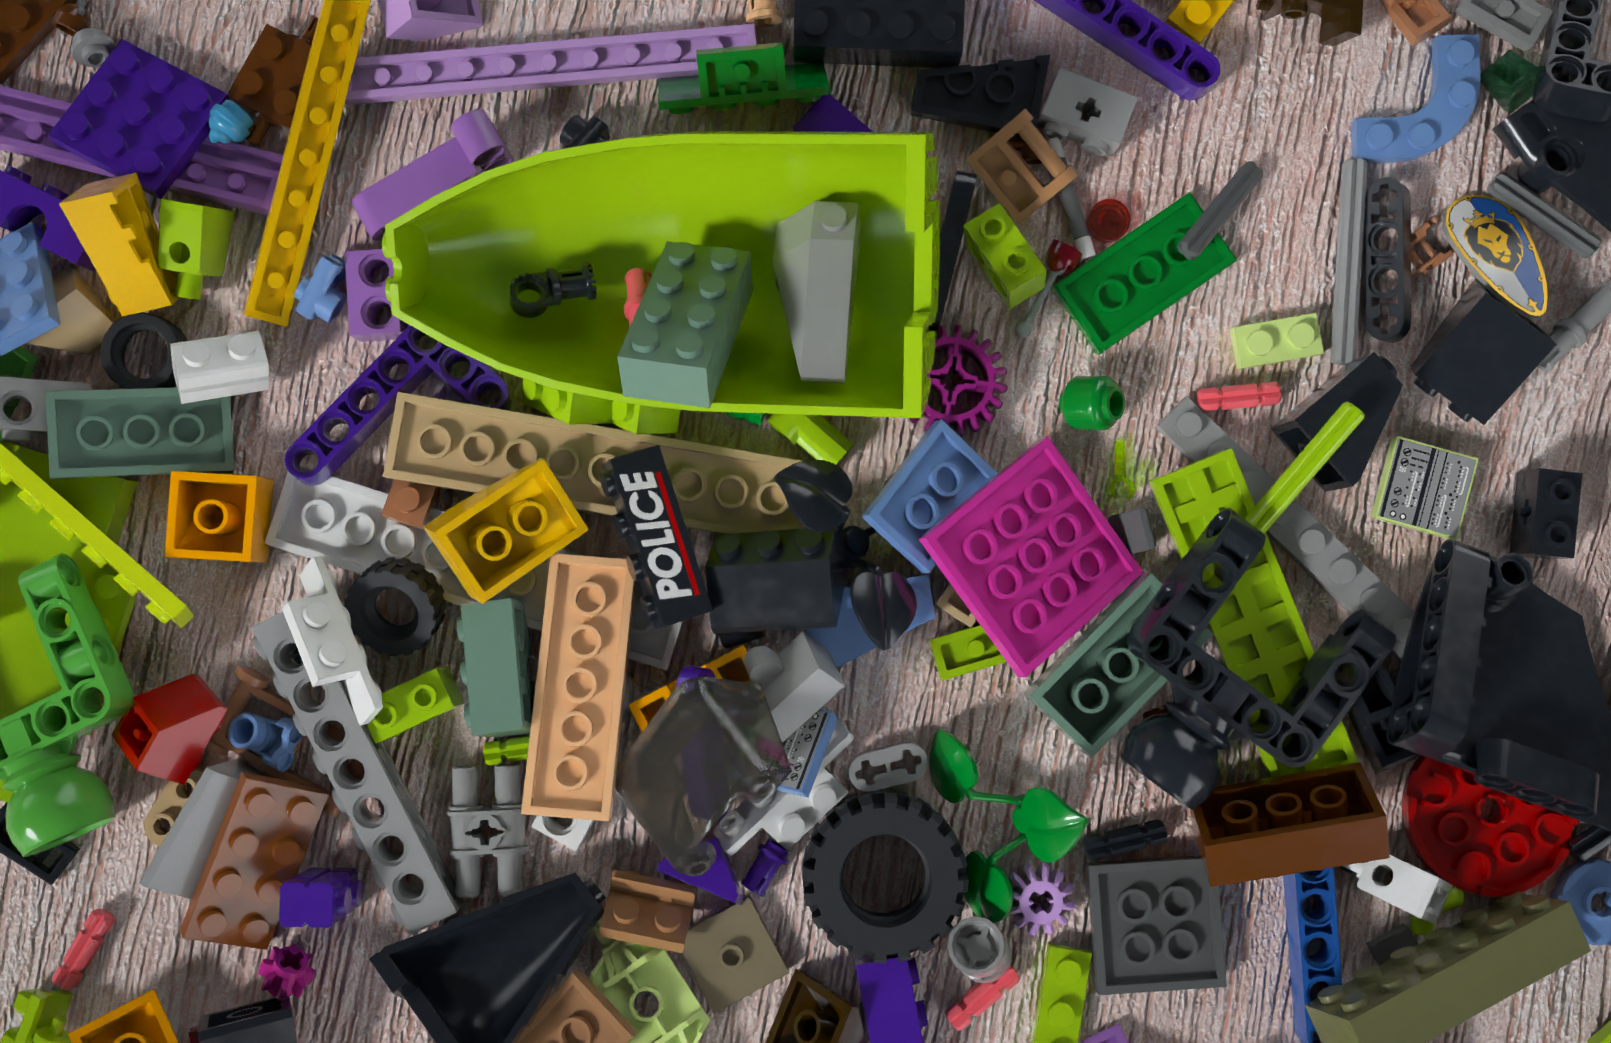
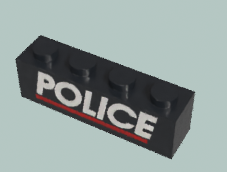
M652 446L609 459L602 465L603 472L599 474L600 483L607 498L612 497L617 512V514L613 515L615 530L620 539H626L630 555L626 557L627 566L634 581L639 580L644 595V597L640 598V606L648 623L653 622L654 628L658 629L713 611L660 446Z

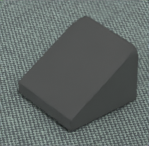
M1145 507L1108 517L1109 524L1130 554L1156 549L1155 546L1157 545L1148 510Z

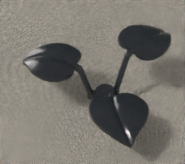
M805 460L781 470L774 476V479L783 491L791 512L800 524L810 531L817 533L828 532L837 528L850 560L848 567L850 569L857 567L870 571L858 574L854 578L850 593L852 606L862 628L872 642L882 651L890 649L912 623L916 614L917 600L912 586L904 576L897 572H888L882 575V570L878 565L860 560L868 552L870 545L869 537L877 533V531L872 526L865 530L854 525L844 528L851 513L845 504L850 500L853 493V486L849 477L839 466L825 460ZM894 473L891 474V475L887 478V480H886L885 483H884V486L887 484V482L890 480V478L894 475Z

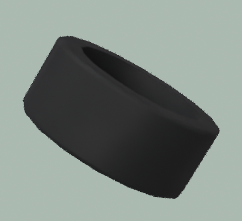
M140 312L123 316L115 321L103 336L100 348L102 366L109 378L124 389L174 388L177 385L172 368L170 344L188 340L179 327L157 315ZM153 330L164 336L167 341L169 354L166 364L152 378L143 379L135 377L127 370L124 354L126 346L131 338L140 331Z

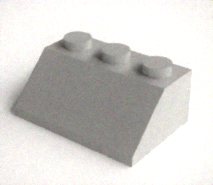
M238 758L206 767L139 884L146 888L192 899L241 773L247 772L269 776Z

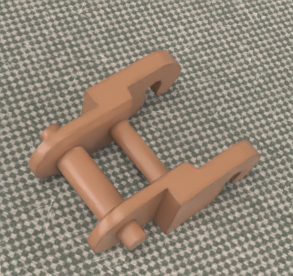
M1436 215L1411 233V247L1419 243L1430 256L1426 262H1423L1411 248V263L1416 268L1413 272L1414 276L1419 273L1426 275L1429 272L1428 266L1431 269L1439 266L1455 252L1450 247L1444 253L1439 252L1436 254L1424 240V237L1427 235L1426 230L1439 220Z

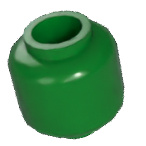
M1075 376L1069 380L1060 394L1059 409L1067 424L1073 429L1108 430L1114 426L1124 413L1125 395L1117 383L1109 376Z

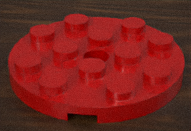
M1419 755L1410 769L1403 790V824L1407 838L1417 857L1438 878L1461 890L1481 896H1509L1518 891H1527L1545 881L1566 859L1570 851L1566 848L1570 841L1574 825L1578 826L1577 819L1482 786L1474 781V774ZM1484 798H1494L1499 806L1497 816L1489 821L1479 816L1481 814V806L1485 801Z

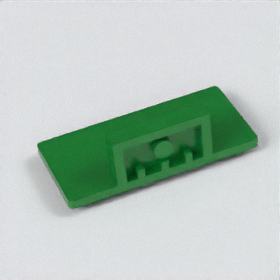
M779 42L696 50L698 75L659 78L658 104L660 110L669 109L671 114H686L692 112L694 107L711 106L714 110H728L736 107V103L753 102L756 106L775 105L778 103V99L795 98L796 101L803 103L819 100L821 95L830 94V89L823 62L785 65L783 43Z

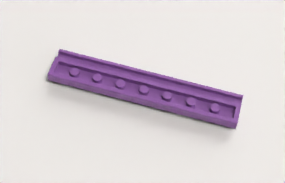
M0 85V150L113 178L116 177L55 145L48 137L50 131L72 103ZM207 136L168 191L268 215L283 155L232 142L226 144L221 142L212 143Z

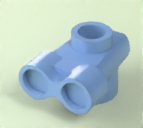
M330 254L329 257L322 255L313 270L314 275L312 278L306 276L295 291L294 298L299 300L295 311L310 320L321 318L328 323H332L347 300V295L336 289L339 282L343 281L346 275L345 260L334 254Z
M243 712L235 717L228 730L229 740L233 746L255 752L263 757L264 765L279 772H285L289 769L294 759V748L303 737L292 719L283 717L277 721L251 712Z

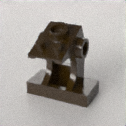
M1257 0L1256 10H1262L1261 20L1263 21L1279 14L1287 19L1303 18L1307 15V12L1319 15L1321 17L1320 44L1333 47L1361 35L1363 0Z

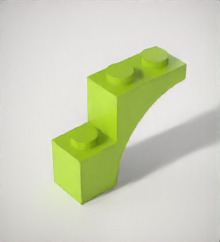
M523 379L522 403L568 425L612 423L636 435L677 433L680 417V410L634 405L556 390Z

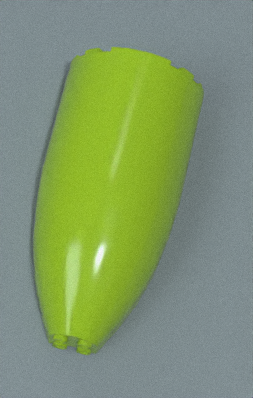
M694 131L634 136L536 154L485 171L431 197L387 223L382 237V251L386 258H391L394 275L389 276L386 280V297L391 302L393 316L442 344L497 370L556 390L634 405L687 411L922 418L930 394L931 378H927V374H930L931 365H934L936 332L928 331V326L935 323L936 313H938L940 202L938 200H931V195H934V191L938 190L937 157H928V151H935L934 135L932 132ZM814 201L853 202L859 205L862 238L845 383L801 381L780 291L776 286V274L772 259L777 224ZM667 241L720 248L728 247L736 250L750 251L753 293L710 408L623 396L617 356L630 328L629 321L624 314V304L628 301L625 275L634 268H643L644 280V272L646 270H649L653 275ZM582 263H591L595 274L591 280L596 279V283H592V285L597 287L596 299L589 300L587 297L562 300L560 305L548 306L542 315L534 318L519 316L512 310L510 306L511 282L513 283L515 277L518 278V275L522 274V276H525V273L545 272L550 267H554L557 271L579 268L582 266ZM524 290L518 294V298L527 303L536 302L541 298L540 294L533 290Z

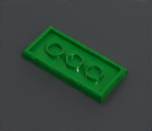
M1190 192L1051 287L1097 355L1118 343L1237 261V258L1219 233L1215 235L1202 253L1194 260H1188L1183 254L1178 252L1177 244L1204 212Z

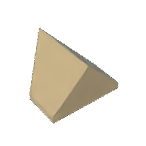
M69 264L52 277L61 325L26 344L91 355L101 348L104 334L116 320L76 267Z

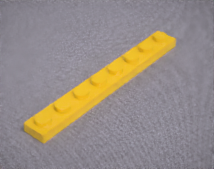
M323 0L243 312L244 316L285 327L288 326L294 294L298 287L371 0Z

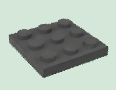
M1201 856L1086 863L1095 991L1098 995L1227 987L1219 886L1210 887Z

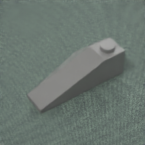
M814 201L777 224L772 262L801 381L845 383L862 238L858 203Z

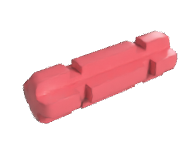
M1264 382L1258 384V386L1255 383L1223 386L1219 390L1216 387L1202 388L1196 393V404L1203 412L1215 411L1219 407L1221 410L1258 406V403L1260 406H1270L1280 403L1281 389L1278 382Z
M101 908L93 910L84 923L85 929L79 931L63 958L64 964L59 965L52 976V982L55 985L60 986L64 990H70L77 986L84 974L82 970L88 968L104 941V933H108L115 922L113 914Z
M1010 964L1004 976L995 982L985 984L978 982L962 996L963 1001L960 1003L955 1001L946 1009V1018L958 1031L963 1030L972 1022L971 1017L974 1014L978 1017L1003 996L1002 991L1005 988L1008 991L1020 981L1019 974Z

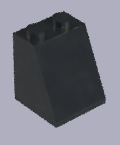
M1474 280L1410 367L1417 377L1414 384L1433 398L1440 393L1451 401L1448 408L1466 422L1474 418L1485 425L1557 344L1541 327L1510 309L1487 288Z
M1373 352L1344 365L1270 429L1293 456L1297 458L1344 402H1350L1364 413V419L1313 477L1324 492L1352 487L1360 481L1403 384L1397 379V371L1392 363L1382 356L1378 357Z
M277 997L200 1016L197 1032L199 1043H298L290 997L282 998L281 1001L277 1000Z

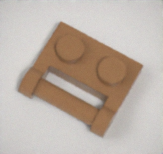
M1026 108L965 159L1017 224H1020L1079 175L1071 164L1065 165L1031 122L1033 117ZM1017 132L1054 177L1046 185L1041 182L1008 141Z

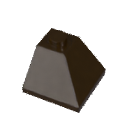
M795 968L765 1043H867L858 1007L803 970Z

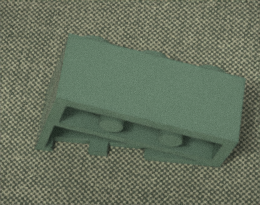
M513 598L486 601L483 604L478 602L460 605L461 617L457 618L456 626L459 640L464 642L465 659L460 663V674L464 685H467L469 702H466L464 705L466 726L471 728L472 736L501 738L530 734L533 712L532 696L535 694L536 681H530L528 657L532 656L533 653L524 603Z

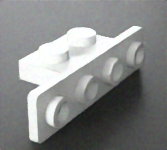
M322 556L312 557L300 574V579L308 597L287 601L282 611L312 686L316 687L342 681L359 725L369 724L383 707L381 690L378 684L373 682L366 666L365 651L360 644H357L351 629L350 614L347 608L342 606L335 590L336 583L332 571L326 568Z
M839 719L835 725L809 798L757 785L751 792V795L733 812L728 813L713 831L727 854L730 856L734 855L761 828L788 851L849 793L845 786L826 768L854 739V736Z

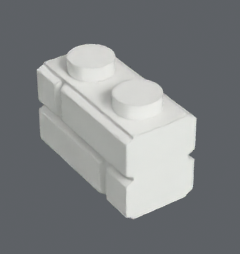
M259 331L170 344L172 368L181 404L269 390V364Z

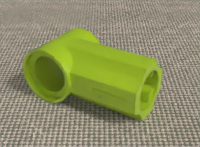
M772 414L767 420L787 441L793 445L798 444L815 460H825L838 465L854 446L848 438L821 415Z

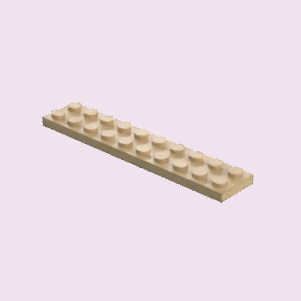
M402 392L397 393L383 477L477 493L536 460L544 458L576 510L614 515L617 512L612 497L607 498L600 483L599 474L603 472L602 465L609 459L659 445L686 528L721 534L805 528L791 512L783 491L774 479L778 472L792 464L801 462V460L649 434L636 435L625 430L590 424L568 425L555 418Z

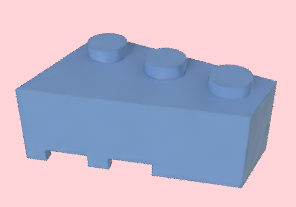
M929 575L906 578L915 592L917 609L912 623L904 633L935 618ZM844 587L837 627L806 629L807 635L829 650L836 667L877 647L862 628L854 612L850 595L851 587Z

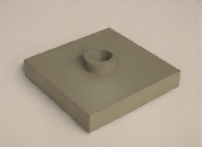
M750 895L744 898L741 906L733 903L689 927L682 955L714 1014L789 973V968Z

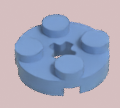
M1590 857L1584 862H1576L1569 866L1557 880L1556 886L1550 892L1549 898L1570 902L1588 944L1595 946L1607 944L1611 946V861ZM1604 892L1607 896L1603 899V903L1607 907L1604 911L1596 908L1592 910V897L1595 894L1600 895Z

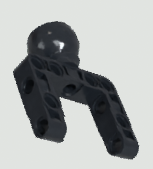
M1231 508L1221 510L1210 521L1191 549L1181 559L1133 624L1128 633L1127 640L1129 650L1136 658L1171 683L1173 701L1166 702L1168 713L1154 714L1133 726L1124 738L1118 755L1138 772L1191 810H1195L1196 807L1208 800L1216 789L1222 768L1219 750H1229L1231 748L1229 741L1247 738L1266 753L1289 767H1301L1309 763L1364 691L1368 682L1390 654L1396 642V635L1390 629L1361 608L1359 611L1351 614L1334 635L1329 634L1298 674L1301 676L1300 680L1282 704H1275L1194 644L1195 640L1232 592L1236 583L1259 554L1266 540V535ZM1213 563L1214 573L1208 581L1203 582L1202 575L1205 567ZM1161 635L1162 644L1160 648L1150 653L1149 644L1151 640ZM1195 660L1193 672L1183 677L1185 665L1189 661ZM1343 663L1342 673L1335 678L1337 667ZM1260 709L1258 720L1249 724L1251 715ZM1292 733L1290 743L1282 748L1284 739Z

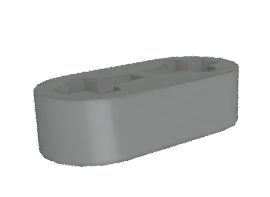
M911 741L865 751L856 755L851 760L848 768L849 778L858 790L864 792L877 791L912 782L921 778L926 772L928 757L923 748ZM910 750L913 756H920V761L914 764L915 771L907 773L904 766L891 769L890 763L901 760L903 758L902 751ZM869 760L871 766L874 767L883 764L886 766V770L873 775L874 781L871 783H866L864 777H856L855 775L856 771L861 770V762Z

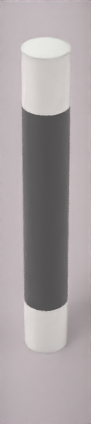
M1058 137L1046 140L1065 165L1068 166ZM1072 180L1059 191V195L1076 249L1083 254L1080 261H1085L1095 257L1096 253Z

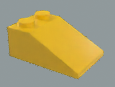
M544 458L536 460L464 499L423 526L468 595L481 604L589 530Z

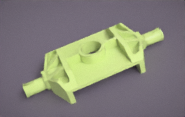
M596 924L593 933L604 948L601 951L603 956L588 979L639 1032L629 1043H698L711 1021V1017L709 1014H706L666 950L600 937L599 925ZM643 991L653 993L659 1001V1008L656 1014L652 1016H642L635 1008V999Z

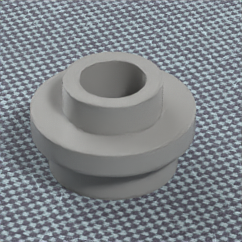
M86 28L78 31L73 36L71 53L74 60L83 66L100 67L115 48V44L104 31L97 28Z

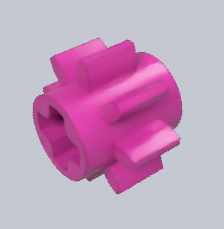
M296 944L281 949L274 946L269 958L262 960L257 973L265 976L261 990H268L279 1001L292 995L300 998L305 986L311 985L316 970L308 967L312 954H306L301 948L296 947Z

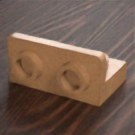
M613 870L610 891L599 927V936L683 953L694 907L696 887L677 879L664 880L645 876L637 871Z

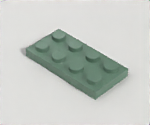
M177 388L45 391L49 472L51 479L171 474V471L198 473L234 471L230 396L181 404Z

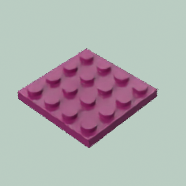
M1048 436L1036 441L919 538L921 544L1017 677H1027L1144 573Z

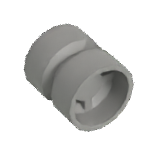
M977 916L965 918L955 925L949 935V956L955 966L971 980L984 984L995 982L1004 976L1010 967L1012 958L1010 944L999 928L990 920Z

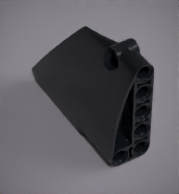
M1447 539L1436 553L1408 633L1392 699L1387 727L1388 743L1474 774V781L1487 788L1611 831V713L1595 669L1583 616L1532 583L1534 578L1533 569L1530 563L1521 555L1508 553L1495 558L1481 549L1453 539Z

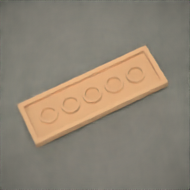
M554 554L550 557L521 814L611 822L636 581L630 575L626 559Z

